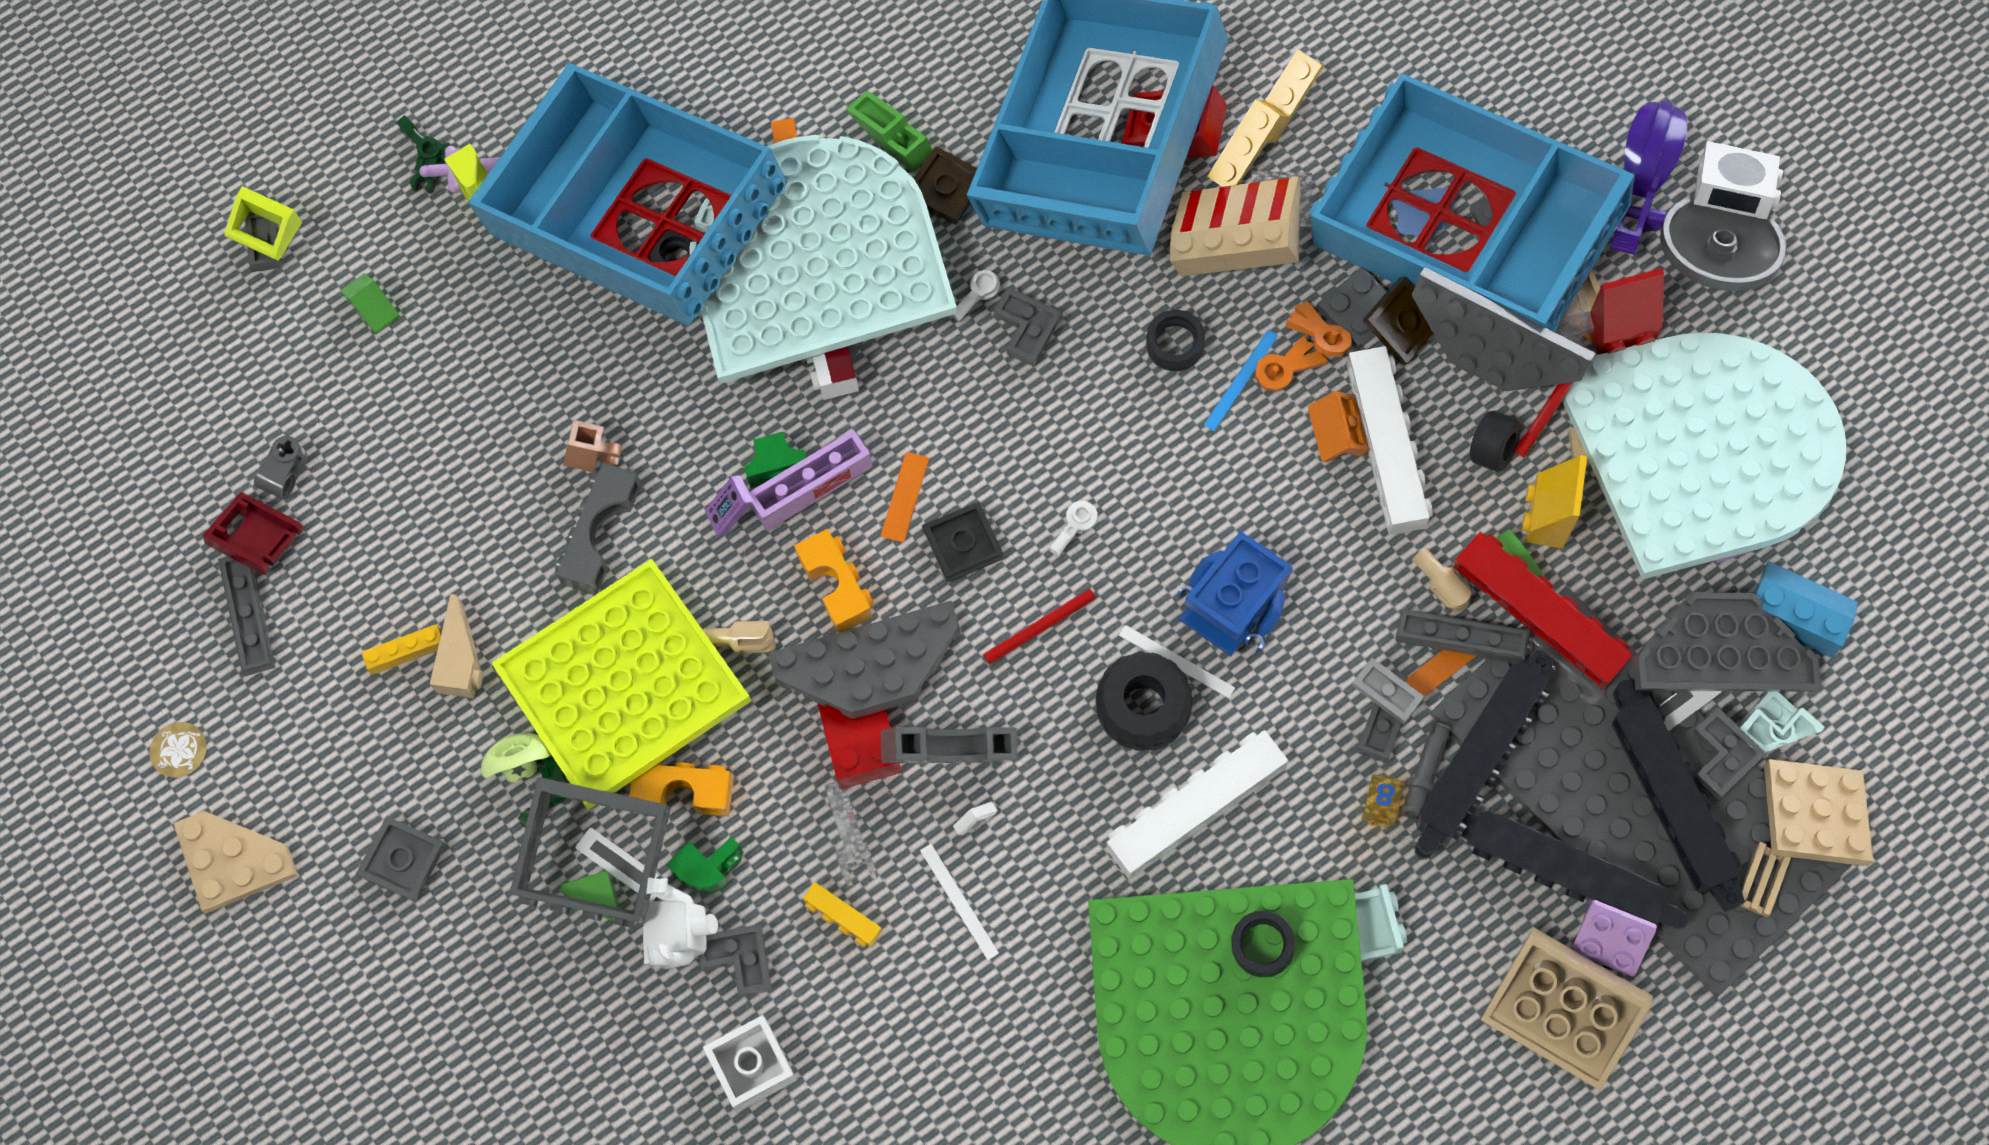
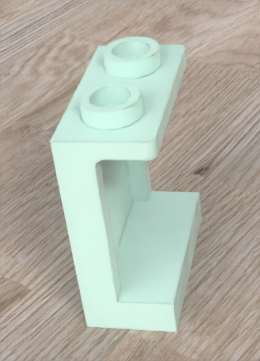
M1383 884L1378 889L1355 894L1361 962L1400 954L1404 948L1403 944L1407 943V936L1403 924H1397L1395 911H1398V902L1394 891L1389 892L1387 884Z

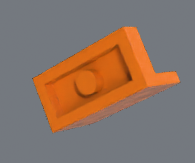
M1334 391L1308 406L1317 446L1323 462H1329L1344 453L1362 456L1369 452L1355 395Z

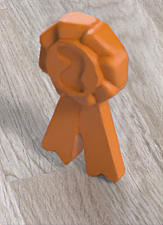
M1307 300L1303 304L1295 305V312L1293 311L1291 317L1286 321L1285 326L1287 328L1313 336L1315 349L1326 357H1342L1350 350L1352 344L1350 333L1339 325L1326 324Z
M1302 336L1285 356L1268 354L1261 358L1257 363L1255 379L1264 390L1279 392L1291 383L1293 373L1324 366L1328 363V360L1319 351L1309 353L1312 351L1314 343L1308 342L1306 337Z

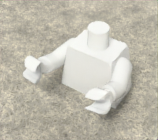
M648 878L646 895L654 893L664 901H649L643 924L644 964L664 969L689 965L696 956L706 951V935L717 932V918L713 914L705 915L704 906L693 904L691 896L671 887L668 884L667 878Z

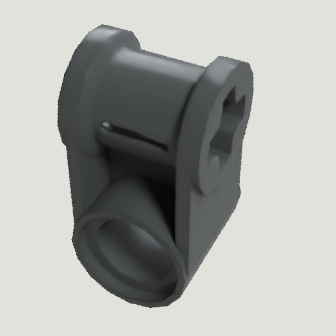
M281 436L275 440L265 461L255 475L254 486L282 499H286L291 494L296 480L308 459L305 449L299 445L296 439L291 436Z

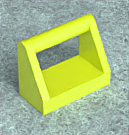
M471 144L466 145L444 159L467 201L471 199L488 175Z
M242 186L236 195L224 235L278 261L295 236L302 221L295 210ZM250 211L280 225L274 246L239 230Z

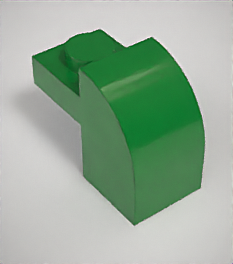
M730 837L707 859L689 841L666 863V866L691 891L700 894H711L719 892L729 885L723 873L725 871L730 872L738 866L742 860L740 856L744 851Z

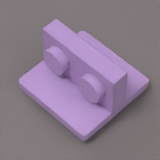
M1590 900L1572 949L1590 960L1634 977L1656 932L1657 925L1597 900Z

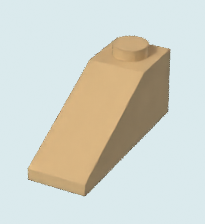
M450 594L430 685L439 694L474 698L476 689L481 688L483 671L479 664L464 605L457 595Z

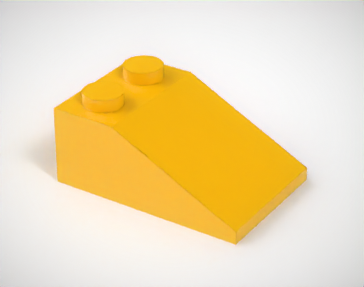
M1580 455L1539 472L1534 483H1528L1525 501L1530 502L1529 513L1524 512L1521 531H1526V543L1563 549L1580 516L1587 456Z

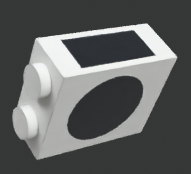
M1707 141L1699 162L1694 204L1767 220L1771 208L1776 209L1780 200L1781 191L1776 190L1780 186L1783 170L1778 169L1780 156Z

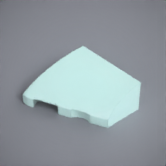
M1766 692L1737 725L1765 752L1819 733L1825 728L1803 707L1795 708L1779 692Z

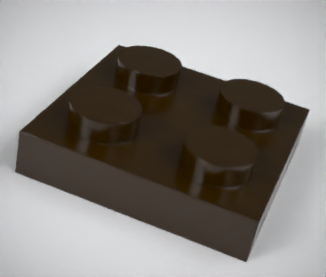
M935 146L920 168L914 180L922 192L928 211L956 225L971 204L967 193L977 168Z
M1406 276L1399 277L1362 320L1400 364H1407L1433 334L1412 297L1415 286Z

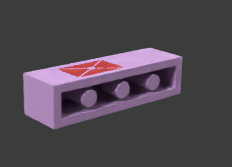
M853 429L750 491L749 493L754 501L750 506L766 531L873 468L870 453Z

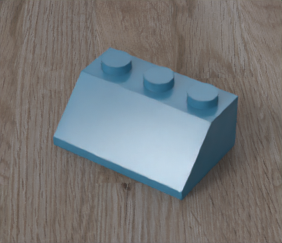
M1770 561L1766 563L1753 592L1763 602L1762 610L1773 617L1777 616L1795 634L1794 638L1800 644L1831 658L1843 647L1855 620L1858 605L1857 601Z

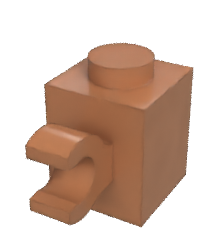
M573 420L563 466L594 472L598 458L605 464L617 467L622 445L602 442L603 426Z

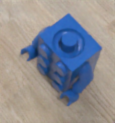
M1240 531L1224 551L1219 550L1202 558L1189 578L1190 584L1178 590V598H1181L1186 590L1189 589L1191 591L1184 601L1188 608L1180 616L1179 621L1230 657L1244 640L1245 645L1248 646L1253 637L1260 639L1261 644L1256 652H1260L1266 646L1265 635H1270L1282 616L1285 601L1283 591L1293 566L1275 555L1270 549L1262 546ZM1256 626V628L1258 629L1257 632L1249 635V633Z

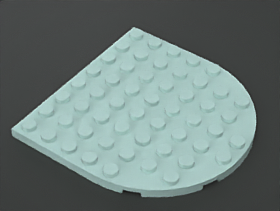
M819 135L796 137L767 146L771 148L787 180L785 189L775 199L769 208L766 218L760 221L753 232L751 240L743 246L736 257L734 265L726 271L720 280L718 288L715 292L711 293L701 311L720 384L958 313L922 192L913 177L909 176L896 159L871 144L840 136L839 139L820 138ZM707 197L701 205L694 222L696 225L695 229L701 232H707L714 222L713 208ZM690 242V254L697 247V242Z
M1690 333L1655 340V342L1640 346L1635 345L1611 354L1596 355L1593 357L1582 380L1574 382L1562 400L1642 579L1757 550L1782 542L1796 535L1801 528L1809 524L1813 519L1816 520L1826 509L1835 495L1843 475L1846 462L1845 431L1838 410L1827 391L1798 362L1768 345L1748 338L1721 333Z

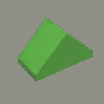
M365 273L340 290L376 335L400 318V315L376 282Z
M607 870L564 883L559 888V891L566 897L620 908L613 878ZM606 915L602 916L612 921L613 923L615 921V917H610Z

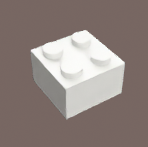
M763 1015L703 1047L732 1107L737 1113L797 1081L768 1021Z

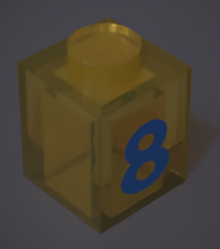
M1372 774L1361 819L1368 820L1369 825L1377 828H1387V825L1394 826L1405 782Z

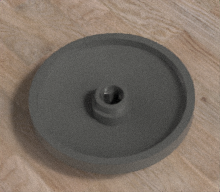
M1695 196L1678 202L1670 209L1665 217L1660 233L1661 246L1669 262L1689 279L1713 289L1745 291L1768 283L1779 272L1786 254V241L1782 230L1771 216L1768 215L1766 220L1694 204Z

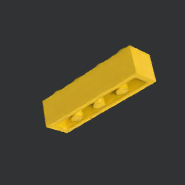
M435 624L362 651L366 669L371 675L436 652L442 633L441 629Z
M816 882L812 884L803 897L806 903L805 907L813 913L818 911L822 914L821 918L829 924L833 922L838 925L840 932L846 936L849 934L856 938L854 941L862 947L867 945L871 948L883 932L880 926Z

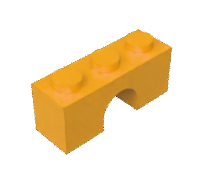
M826 529L794 545L797 557L811 582L823 576H831L839 581L837 589L822 598L824 607L838 633L849 630L873 618L870 607L874 605V602L866 588L861 590L856 580L860 579V576L852 562L848 564L845 562L842 554L846 553V550L838 536L833 538L829 530Z
M660 762L631 781L629 797L666 804L667 798L673 790L685 787L694 791L693 808L697 814L729 817L734 778L730 771H726V768L723 766L708 765L707 769L694 768V765L690 763L678 762L675 763V766H663V763Z

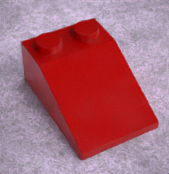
M1214 85L1211 87L1186 158L1217 156L1228 105ZM1165 90L1133 93L1132 97L1157 101L1162 98ZM1129 109L1122 144L1144 147L1155 114Z
M1662 268L1601 285L1585 322L1597 355L1611 354L1631 346L1655 342L1662 329L1664 272Z
M818 704L840 790L902 773L900 763H882L881 730L890 728L886 710L852 719L843 715L840 710L829 705L825 707Z

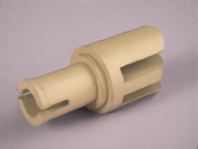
M1427 547L1418 552L1412 559V562L1430 579L1429 589L1452 611L1461 612L1467 609L1472 598L1471 588L1453 567H1444Z
M735 621L730 628L707 627L703 629L714 647H731L735 653H769L776 648L769 621Z

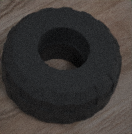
M1136 652L1117 659L1115 663L1106 669L1098 684L1095 704L1099 722L1110 738L1125 748H1131L1135 751H1146L1163 748V746L1172 743L1178 738L1189 721L1193 700L1188 678L1176 663L1153 652ZM1147 688L1159 694L1163 700V705L1154 714L1144 716L1132 712L1124 700L1133 690Z

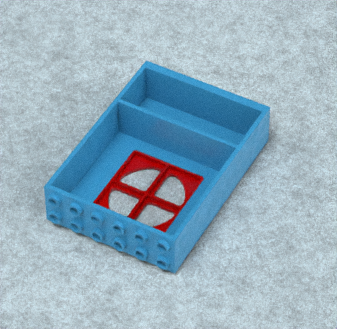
M568 63L468 201V204L490 235L689 326L693 319L701 313L703 305L711 293L716 291L726 271L734 265L736 257L743 246L751 240L753 232L760 221L766 218L769 208L775 199L783 193L787 180L771 148ZM666 182L683 184L682 189L663 213L656 212L632 201L637 192L648 186ZM696 191L703 193L713 208L714 222L707 232H701L676 220L680 210L692 193ZM626 211L655 223L654 229L635 253L629 252L624 247L618 234V219ZM667 231H673L699 243L692 254L670 262H653L648 260L650 253Z
M1401 73L1395 83L1391 82L1385 92V100L1381 106L1377 105L1372 111L1370 123L1366 130L1361 129L1358 133L1352 152H1347L1340 163V171L1336 177L1332 176L1328 180L1322 199L1315 201L1309 213L1312 223L1310 231L1313 235V245L1354 265L1363 267L1365 270L1393 283L1399 277L1406 276L1415 286L1420 273L1426 267L1555 332L1629 209L1634 174ZM1425 172H1446L1454 176L1453 181L1438 203H1431L1401 189L1400 186L1406 179ZM1467 182L1476 185L1486 196L1490 204L1492 219L1486 226L1453 213L1449 209L1462 186ZM1392 200H1399L1430 216L1413 243H1407L1400 238L1389 221L1387 208ZM1442 222L1454 225L1479 238L1475 246L1459 253L1434 254L1424 249L1436 228Z

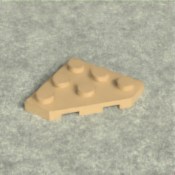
M206 811L173 823L201 911L205 914L298 876L289 848L281 842Z

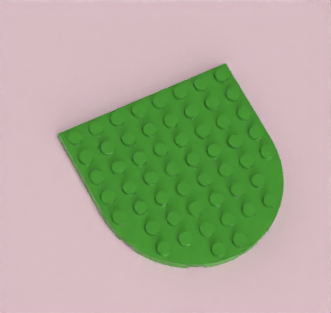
M1353 879L1088 900L1100 1053L1107 1075L1120 1100L1146 1129L1170 1145H1297L1324 1127L1338 1112L1356 1082L1362 1066L1367 1038V1011ZM1254 911H1270L1279 914L1290 924L1295 935V953L1291 963L1283 972L1272 977H1256L1246 973L1237 964L1232 953L1231 936L1235 925L1244 916ZM1267 924L1257 925L1246 933L1243 941L1244 950L1252 961L1260 964L1270 963L1281 955L1283 938L1274 927Z

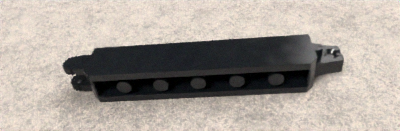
M1537 650L1525 664L1516 663L1511 665L1415 819L1417 829L1422 832L1414 847V853L1418 856V859H1430L1439 844L1446 847L1451 838L1458 841L1468 825L1462 820L1468 811L1475 814L1484 799L1483 796L1479 795L1484 785L1491 788L1501 772L1495 767L1501 758L1508 761L1517 744L1512 742L1517 732L1524 735L1533 720L1532 717L1528 716L1533 707L1540 709L1549 695V692L1544 689L1550 680L1547 676L1554 659Z
M1623 679L1619 682L1612 695L1614 697L1613 700H1616L1615 704L1619 710L1613 719L1612 727L1695 891L1702 894L1710 892L1724 912L1741 906L1745 903L1738 882V878L1742 875L1740 871L1742 868L1741 862L1735 852H1730L1725 842L1726 834L1722 825L1718 821H1714L1709 811L1711 806L1706 794L1702 791L1699 792L1694 782L1695 773L1688 762L1684 763L1679 753L1680 744L1674 733H1669L1664 724L1665 715L1659 704H1654L1651 696L1643 698L1640 691H1635L1634 681Z
M1491 810L1482 812L1479 816L1467 813L1462 820L1468 825L1461 837L1468 841V845L1474 847L1472 854L1488 861L1491 860L1492 856L1504 861L1503 868L1521 875L1523 870L1535 874L1533 881L1551 889L1554 883L1566 888L1564 895L1582 903L1585 897L1597 900L1656 925L1659 922L1668 927L1672 926L1673 929L1677 928V930L1679 928L1683 929L1688 924L1687 921L1689 919L1686 912L1680 911L1679 908L1667 903L1669 895L1666 887Z

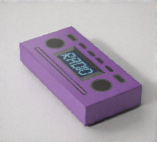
M740 475L731 477L705 509V513L717 537L727 535L754 502Z

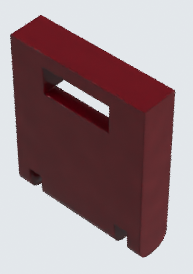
M240 492L202 536L204 543L209 547L262 575H266L270 571L268 565H275L296 540V534L300 535L304 528L300 522ZM238 514L246 517L229 537L226 529L227 526Z

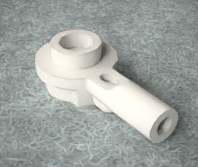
M983 270L977 272L972 277L970 282L971 292L957 306L958 313L951 315L956 321L959 322L979 300H989L1000 291V281L995 273Z
M1077 501L1069 506L1066 512L1067 526L1049 547V550L1054 555L1059 556L1076 533L1082 534L1083 531L1090 530L1095 525L1097 511L1091 503Z

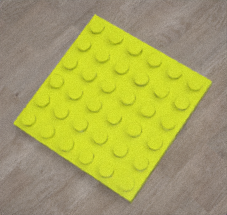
M652 559L492 662L493 667L570 784L615 793L752 701ZM583 802L588 810L596 805Z

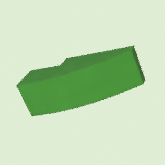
M868 90L846 108L848 114L884 150L910 171L915 170L933 151L928 138L910 126L904 115Z

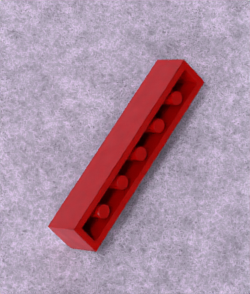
M1480 531L1455 559L1453 568L1602 690H1605L1632 658L1633 654L1629 652L1630 647L1618 637L1612 638L1604 632V626L1592 616L1587 618L1578 610L1579 606L1566 595L1561 597L1556 593L1548 579L1542 575L1535 576L1527 569V563L1515 554L1513 556L1509 555L1502 549L1503 544L1491 534L1486 536Z

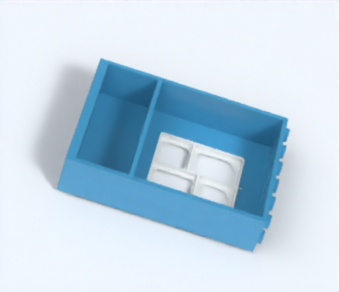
M1043 0L967 193V197L982 225L1150 256L1229 41L1217 5L1208 2L1196 3L1184 0ZM1102 61H1113L1121 67L1122 76L1110 105L1102 106L1078 101L1086 77L1093 66ZM1147 68H1158L1166 73L1168 78L1167 85L1160 100L1154 101L1128 95L1131 84L1139 72ZM1124 109L1147 111L1155 114L1144 147L1110 142L1120 114ZM1075 114L1104 118L1105 122L1098 140L1066 135L1065 132L1071 117Z

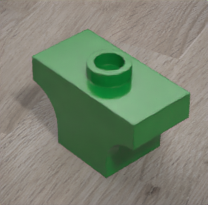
M783 431L753 439L756 451L755 457L749 464L744 466L750 488L762 485L805 459V451L791 448L786 443Z

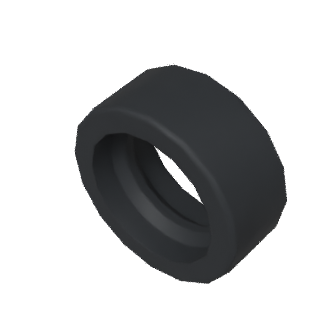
M1173 309L1160 313L1148 326L1146 348L1149 357L1155 365L1164 370L1177 372L1189 369L1198 362L1203 354L1205 340L1203 326L1196 316L1184 310ZM1171 326L1183 327L1191 332L1194 339L1193 346L1185 354H1168L1158 346L1157 338L1160 331Z
M1254 911L1244 916L1235 925L1231 936L1232 953L1237 964L1246 973L1256 977H1272L1283 972L1291 963L1295 953V935L1290 924L1279 914L1270 911ZM1267 924L1280 932L1283 938V950L1275 961L1260 964L1252 961L1246 955L1243 941L1246 933L1252 927Z

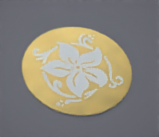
M186 722L169 724L163 727L151 742L149 752L151 763L159 773L165 776H186L196 770L202 763L206 754V739L201 730L193 724Z

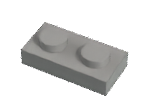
M1371 658L1352 682V686L1402 724L1406 723L1425 697L1373 658Z

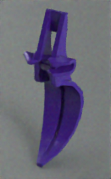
M1662 99L1660 102H1648L1640 108L1634 117L1625 146L1624 170L1634 174L1632 195L1645 198L1643 208L1630 205L1614 232L1610 249L1635 255L1642 231L1650 232L1662 229L1666 212L1651 208L1655 192L1667 181L1676 166L1687 134L1686 114L1684 110L1675 107L1673 101ZM1626 217L1639 220L1636 231L1623 228Z

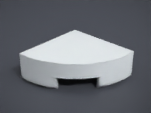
M992 802L972 808L953 827L958 835H964L972 831V827L977 822L984 819L987 822L996 814L997 809Z

